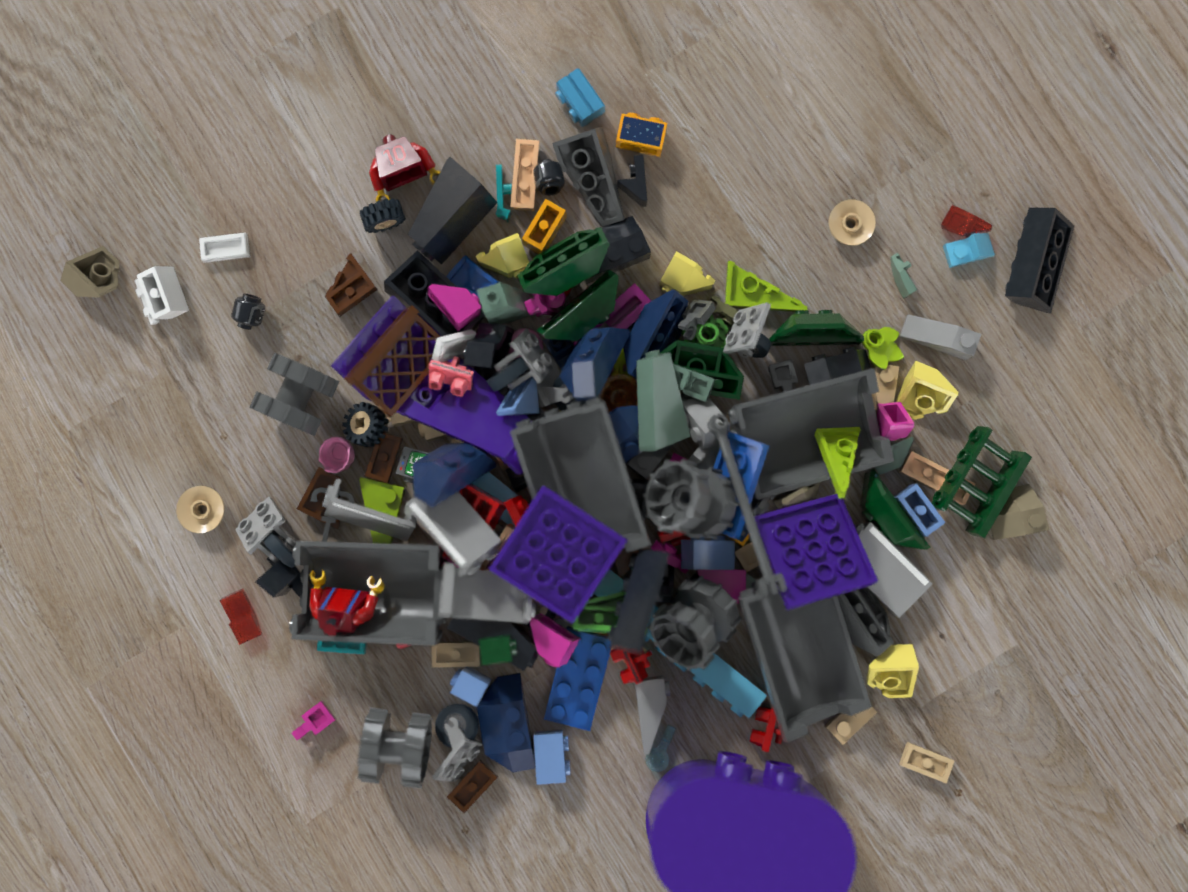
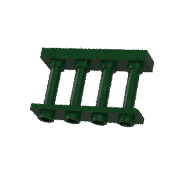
M977 426L969 434V440L958 453L957 460L952 469L945 475V481L941 488L934 494L932 505L936 510L943 512L949 508L968 521L966 532L985 539L1032 456L1021 451L1012 450L1008 453L988 439L993 431L991 428ZM983 447L1004 461L999 473H996L976 459ZM971 467L992 481L987 494L965 480ZM959 487L980 501V506L975 514L952 500Z

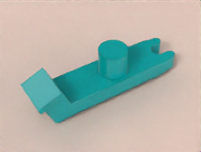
M496 164L498 203L495 215L506 220L508 223L511 211L504 208V195L512 194V184H503L502 164Z

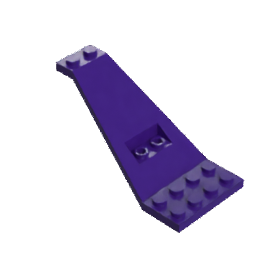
M395 296L390 297L330 366L344 378L406 307ZM416 322L411 326V338L422 337V328ZM398 341L396 344V355H408L407 341ZM412 341L413 355L424 354L423 341ZM428 341L429 354H433L436 341ZM397 358L398 372H409L408 358ZM413 358L414 372L423 371L425 368L424 358ZM461 358L459 365L466 366L467 370L473 371L471 391L466 390L462 397L455 396L450 392L451 385L444 383L441 390L430 389L428 373L396 411L403 416L500 458L516 474H522L523 472L510 431L517 428V422L529 418L525 414L498 416L496 412L505 397L498 390L493 391L481 375L472 367L464 365V361ZM383 359L380 362L381 373L393 372L392 359ZM398 375L399 389H408L410 386V375ZM368 376L363 384L369 390H378L377 376ZM382 376L383 390L394 389L393 376ZM351 385V386H352L353 388H355L365 399L371 401V400H370L367 396H365L355 385ZM422 391L426 392V399H423ZM383 393L384 404L390 409L395 404V393Z

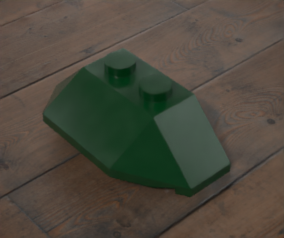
M602 228L578 231L536 255L524 271L517 275L524 292L558 296L598 273L610 245Z
M611 270L606 271L562 310L539 327L537 332L545 339L580 340L596 325L607 321L610 317L609 314L614 311L619 276Z
M798 310L779 327L769 340L771 341V346L859 345L864 342V336L840 313H833V310H820L818 314H809L808 310Z
M676 340L660 352V354L670 353L672 363L716 379L710 395L740 400L744 375L729 354L723 352L724 348Z
M874 469L867 471L864 476L860 507L863 509L861 514L868 523H873L893 545L928 550L930 545L878 476L877 472Z

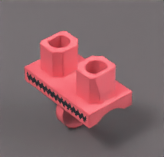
M456 356L453 357L452 362L443 361L441 363L431 360L429 364V388L438 391L441 390L443 383L451 385L450 392L453 395L462 397L466 390L471 391L473 371L467 370L466 366L459 365L460 358Z

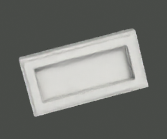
M247 233L199 238L201 261L204 263L250 257Z
M470 329L437 338L432 359L443 362L453 359L454 356H463V350L467 346V341H471L476 336V332Z

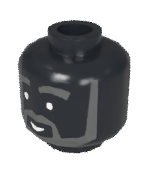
M544 159L533 169L535 187L544 195H556L564 187V173L558 162Z
M243 293L242 296L235 299L231 317L234 321L238 322V327L251 330L252 326L261 325L266 306L261 302L262 299L260 297Z

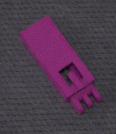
M634 283L616 299L615 309L609 314V319L604 323L611 328L630 329L636 323L643 307L651 302V300ZM604 323L596 325L593 329L599 328Z

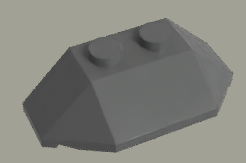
M868 587L837 595L852 644L875 656H880L893 644V639L890 636L887 612L875 594Z

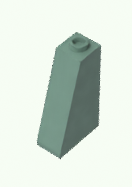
M500 282L477 290L484 314L489 323L505 325L532 316L529 315L524 304L525 301L531 299L530 295L522 289Z
M659 350L645 353L646 358L637 360L640 451H656L691 437L671 354H660Z

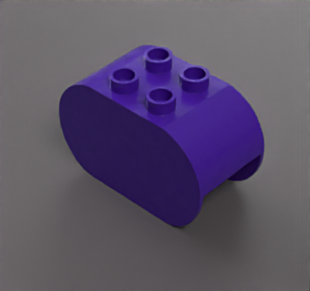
M718 751L716 761L696 759L675 766L661 777L652 790L646 808V832L650 843L654 869L658 878L669 892L849 891L856 870V848L852 833L845 820L813 785L805 781L802 775L794 772L795 767L793 765L780 761L766 760L764 770L753 769L752 765L747 764V757L743 755Z

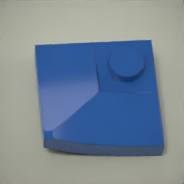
M467 255L446 276L455 286L466 288L471 294H476L478 298V289L500 283Z

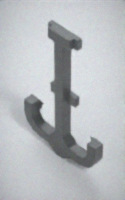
M320 487L315 489L312 493L311 501L318 502L317 494L320 492L326 493L328 488ZM338 488L335 498L345 496L349 499L350 503L354 504L352 494L341 491ZM322 516L321 521L326 522L322 542H327L331 523H336V519Z

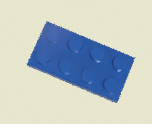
M727 431V437L749 503L751 504L769 445ZM720 448L714 468L722 470V475L731 481ZM740 505L736 506L735 514L731 521L732 527H727L721 532L734 539H740L745 523Z
M567 626L566 630L580 638L568 663L556 668L544 720L590 731L610 656L609 652L611 651L612 641L607 640L608 636L593 632L573 631V627Z

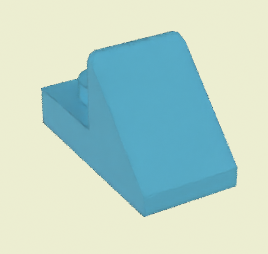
M974 233L968 238L943 245L949 268L995 255L989 233Z

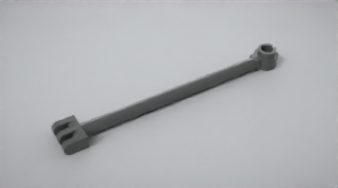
M722 414L713 415L709 419L707 427L718 438L764 577L756 581L761 597L768 596L766 586H768L771 595L776 594L777 587L775 583H777L780 592L786 591L787 588L782 573L773 575L727 437L728 419ZM716 419L721 420L723 426L717 425Z

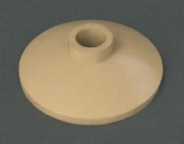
M855 199L844 200L838 203L831 211L828 221L832 236L838 242L848 246L860 245L867 241L873 234L876 223L871 208L864 202ZM846 222H853L854 228H848Z
M195 486L186 490L180 496L176 507L177 518L180 524L188 531L194 533H206L215 529L222 521L225 511L224 502L220 494L207 486ZM203 505L207 508L205 514L200 512V507Z

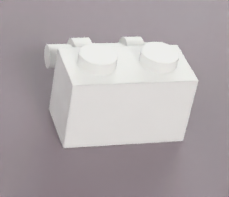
M154 266L137 275L138 279L135 280L137 289L135 291L137 296L141 297L144 306L143 313L145 317H148L150 325L160 323L159 319H172L189 311L174 267Z

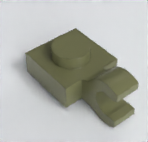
M712 295L710 300L716 304V309L712 315L720 314L719 316L723 318L724 323L732 327L734 316L738 310L729 304H724L717 296Z

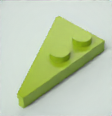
M733 261L727 262L725 304H729L734 308H749L769 303L771 305L769 310L790 312L807 310V306L802 304L800 300L786 295L771 283L761 280L752 272H747L738 267Z
M860 427L816 429L814 435L839 499L845 498L849 486L858 436L861 431Z
M360 477L359 481L365 507L398 517L406 488ZM370 530L373 543L392 544L393 537Z

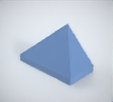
M533 376L508 391L496 412L498 416L539 413L537 382Z

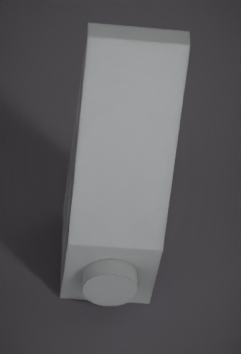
M908 314L899 337L967 360L975 355L981 334L957 325Z
M663 676L646 677L643 679V682L637 685L635 683L644 755L650 753L667 704L666 696H670L669 681H664Z

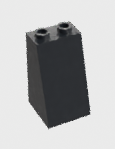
M451 157L446 160L408 233L415 240L412 245L431 262L436 259L441 265L498 203L476 178Z
M452 618L447 629L479 647V640L481 638L511 634V640H516L517 655H513V661L508 663L522 671H525L527 666L532 668L538 657L535 642L517 623Z

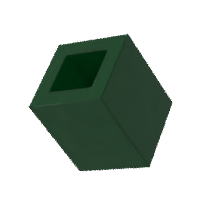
M511 634L486 637L479 640L482 665L512 662L513 655H517L516 640H511Z

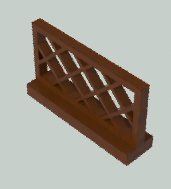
M413 305L407 307L399 314L344 377L345 381L350 385H355L388 417H392L429 373V358H432L433 354H429L428 341H436L437 338L441 337L418 315L419 311ZM415 322L422 328V337L411 338V326ZM398 341H407L408 355H396V344ZM412 341H423L424 354L413 355ZM397 358H408L409 372H398ZM413 358H424L425 368L423 371L414 372ZM383 359H392L393 372L381 373L380 362ZM398 375H410V386L408 389H399ZM368 376H377L378 390H369L363 384ZM382 376H393L394 389L383 390ZM383 393H395V404L391 409L384 404Z

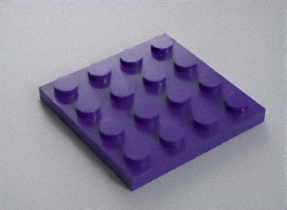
M543 485L488 570L573 624L627 542V538Z
M837 494L754 516L773 575L780 573L783 575L787 589L783 592L779 591L786 610L871 586L878 582L843 499H839Z

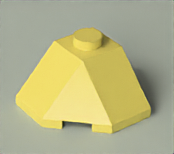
M518 233L490 245L491 248L487 254L481 252L476 255L480 266L508 278L515 277L517 279V275L524 271L529 264Z
M676 251L659 286L663 287L661 290L664 293L674 289L682 296L710 290L715 280L710 275L703 276L700 265Z
M915 361L905 377L896 402H901L911 419L916 420L924 418L925 414L947 412L958 396V391L937 369Z
M913 644L891 645L880 656H877L869 665L867 684L872 688L877 687L887 698L912 697L919 669Z

